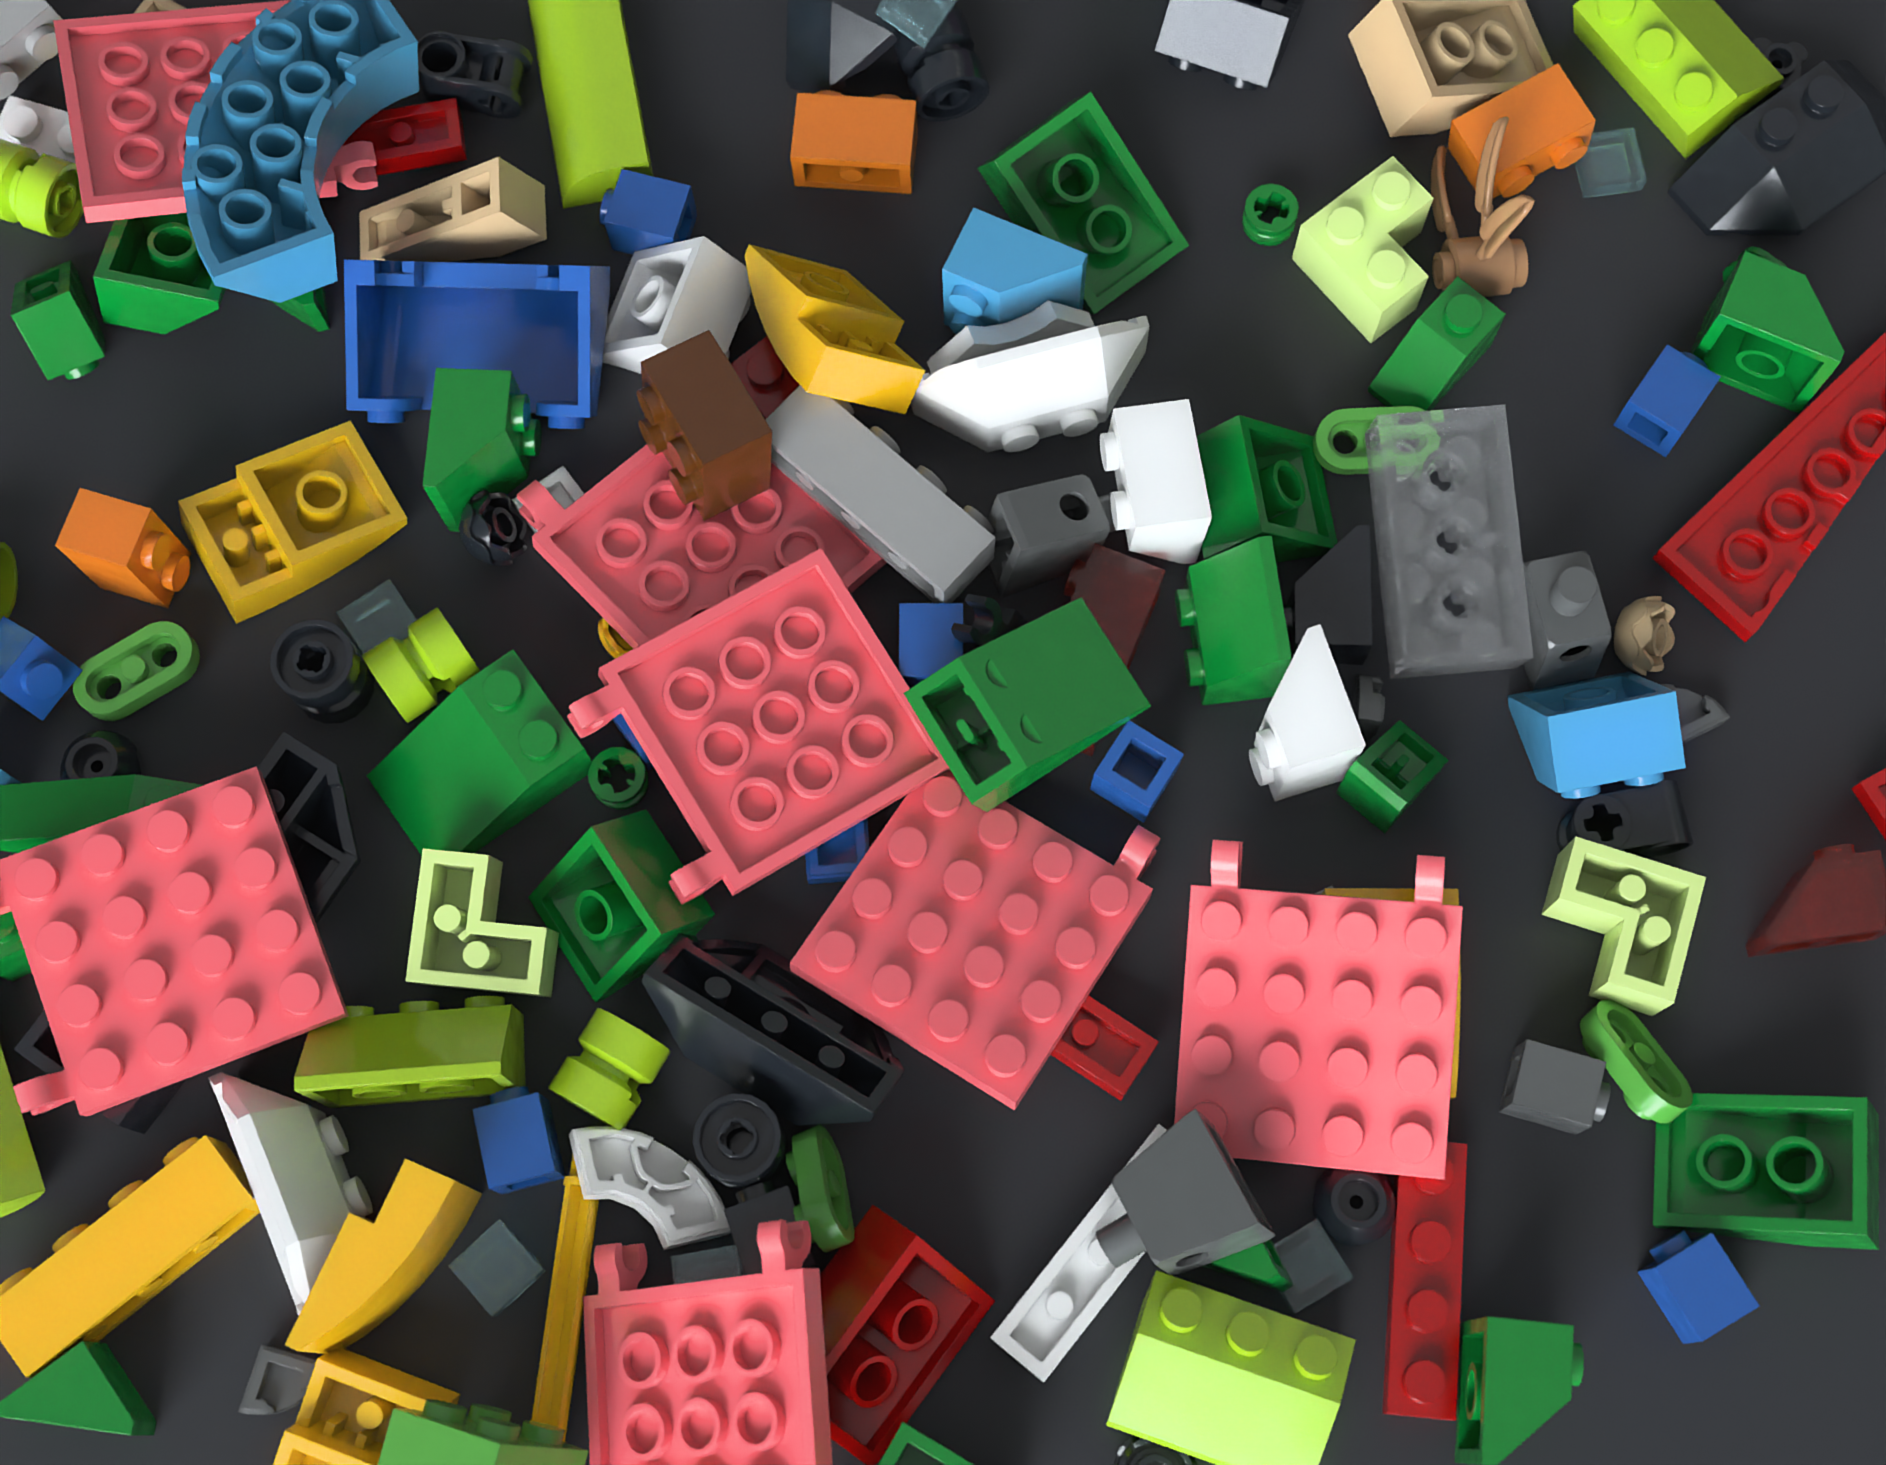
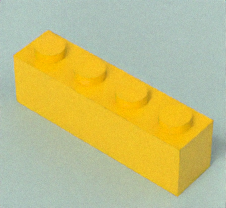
M207 1135L201 1139L192 1137L183 1141L164 1157L163 1163L166 1166L145 1183L143 1180H138L118 1191L108 1202L110 1210L90 1226L88 1224H81L69 1230L53 1244L52 1250L55 1253L34 1270L29 1267L13 1274L0 1285V1341L26 1378H33L81 1341H100L260 1213L244 1168L225 1142Z

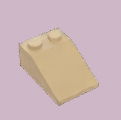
M1381 0L1348 34L1390 137L1436 134L1448 130L1453 119L1553 66L1525 0Z

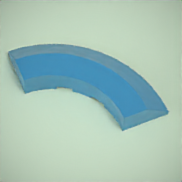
M291 0L274 13L266 8L255 18L256 27L238 45L231 42L218 57L210 71L211 81L203 93L200 102L195 101L189 116L185 135L184 168H182V185L188 223L198 254L215 286L281 303L338 281L334 233L319 203L320 191L327 169L348 137L365 121L394 102L419 92L417 40L390 0Z

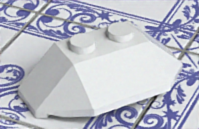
M1145 315L1129 319L1128 322L1117 321L976 357L943 367L935 373H925L910 403L913 414L988 453L1004 449L1006 452L1023 451L1034 446L1041 438L1060 433L1068 437L1088 433L1095 429L1098 423L1106 421L1146 353L1150 327L1147 317Z
M220 1072L209 1077V1080L223 1112L299 1316L348 1213L365 1218V1216L373 1213L372 1203L360 1178L355 1176L350 1179L341 1156L349 1151V1146L344 1131L334 1115L326 1118L324 1112L305 1103Z

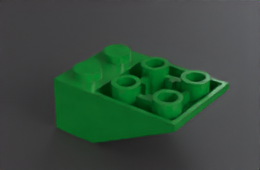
M1082 597L956 658L904 693L971 804L986 812L1151 707V704Z

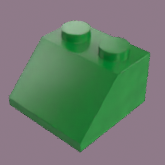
M187 213L114 220L93 275L103 323L164 335L219 310L226 288L214 285L203 264L188 223Z
M1747 251L1744 252L1709 306L1690 351L1691 354L1699 357L1710 371L1721 377L1719 382L1798 414L1840 364L1845 352L1806 275L1788 268L1782 261L1774 257L1757 256Z
M436 368L423 488L449 532H459L461 514L470 498L483 490H488L489 493L500 492L508 495L528 478L530 456H539L542 439L540 420L532 418L529 395L521 393L512 371Z
M1237 415L1196 436L1212 515L1202 544L1204 559L1262 536H1272L1276 563L1324 556L1338 543L1322 466L1317 461L1313 451L1314 436L1242 415Z
M1262 536L1189 566L1184 589H1177L1175 591L1178 623L1180 627L1190 626L1193 648L1185 649L1184 651L1187 682L1189 687L1199 686L1202 706L1273 697L1292 660L1272 536Z
M647 810L591 826L528 897L547 928L559 933V947L595 1003L606 999L644 974L679 933L696 935L715 915L702 894L683 905L678 901L668 881L672 879V873L684 866Z
M1490 1316L1461 1322L1455 1463L1498 1465L1571 1400L1572 1386L1580 1385L1584 1367L1581 1343L1573 1342L1574 1325Z

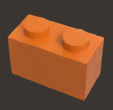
M1557 63L1451 121L1447 148L1476 191L1477 174L1487 136L1493 124L1499 118L1509 117L1497 161L1493 199L1499 195L1509 198L1526 189L1533 182L1535 176L1553 166L1556 169H1563L1578 161L1588 150L1596 120Z
M831 90L818 91L815 94L797 93L790 154L794 185L799 187L912 194L918 135L916 100H903L891 94H881L873 98L844 96L839 92Z
M79 489L55 546L99 588L169 608L175 592L180 591L188 580L191 567L189 559L191 552L151 508L87 489Z

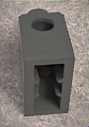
M1080 474L997 494L987 519L994 529L992 535L996 537L994 559L987 566L1000 597L1017 593L1093 563L1108 534L1116 531L1111 513V493L1098 497L1090 478Z
M1578 551L1529 561L1503 577L1500 584L1530 690L1533 691L1593 679L1612 636L1610 622L1591 558L1587 551ZM1571 650L1572 655L1561 656L1565 651Z
M1197 1109L1187 1113L1114 1176L1112 1185L1127 1213L1096 1231L1097 1240L1114 1267H1120L1147 1250L1154 1264L1172 1276L1188 1272L1266 1242L1276 1236L1214 1124Z

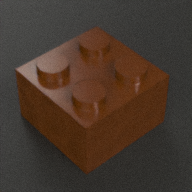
M710 330L641 361L642 388L637 390L636 394L644 412V418L638 421L639 428L652 453L656 455L663 452L673 468L668 471L669 478L682 503L687 505L693 502L705 521L769 490L772 430Z

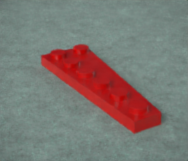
M1886 332L1673 535L1653 557L1663 569L1745 643L1764 623L1797 576L1796 574L1821 542L1829 527L1886 449Z

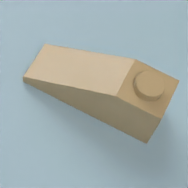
M500 157L483 162L359 212L360 260L451 262L492 258L506 255L547 239L545 185Z

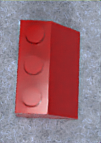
M872 1205L854 1229V1241L842 1246L820 1274L831 1439L866 1465H876L902 1422H908L995 1302L991 1296L918 1235Z

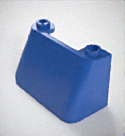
M344 259L347 410L367 411V422L404 423L405 411L431 410L436 368L512 371L521 393L529 395L531 413H536L539 416H548V428H585V418L596 417L598 412L610 296V267Z

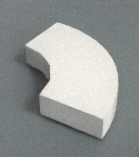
M1046 301L1029 314L1007 323L986 327L965 326L927 361L931 373H935L943 367L1094 327L1095 325L1089 312L1056 302Z
M585 1127L572 1129L569 1133L583 1199H611L634 1208L654 1227L664 1250L726 1236L731 1233L724 1213L725 1207L711 1182L690 1160L687 1162L673 1150L654 1141V1137L625 1128L619 1131L614 1127Z

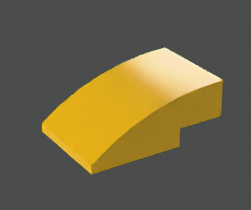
M749 244L745 253V261L757 312L775 352L801 387L808 393L906 414L925 370L895 344L905 321L846 270Z
M351 420L236 465L237 478L178 501L181 525L236 624L267 611L330 578L378 547L407 525V517Z
M405 1159L375 1221L348 1213L285 1346L296 1351L325 1354L332 1350L344 1349L367 1335L408 1300L440 1264L465 1228L483 1193Z
M343 1348L329 1351L317 1358L296 1422L284 1431L273 1465H378L393 1408L423 1410L426 1399L458 1404L461 1394Z

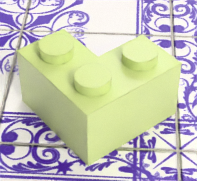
M1394 156L1390 157L1301 224L1292 260L1370 343H1373L1416 310L1429 277L1402 247L1421 233L1434 198Z
M1575 837L1557 855L1541 915L1604 934L1589 996L1600 1000H1613L1628 1009L1654 1016L1675 1002L1706 877Z
M423 848L406 982L429 986L551 997L559 933L545 927L495 923L503 862L485 854Z

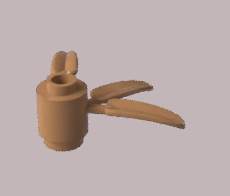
M1509 117L1499 118L1493 124L1480 159L1475 191V208L1481 213L1480 236L1459 238L1446 192V147L1440 145L1437 148L1431 170V196L1434 198L1432 208L1438 231H1445L1447 236L1441 252L1435 253L1432 262L1433 280L1437 289L1445 290L1457 276L1483 297L1508 295L1513 288L1523 287L1526 283L1528 276L1526 246L1520 238L1510 239L1509 235L1527 216L1535 200L1527 195H1519L1507 200L1494 211L1492 205L1497 161Z

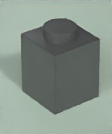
M1526 1039L1512 1050L1498 1112L1577 1135L1591 1128L1593 1120L1600 1122L1606 1112L1611 1091L1610 1083L1602 1081L1606 1062Z

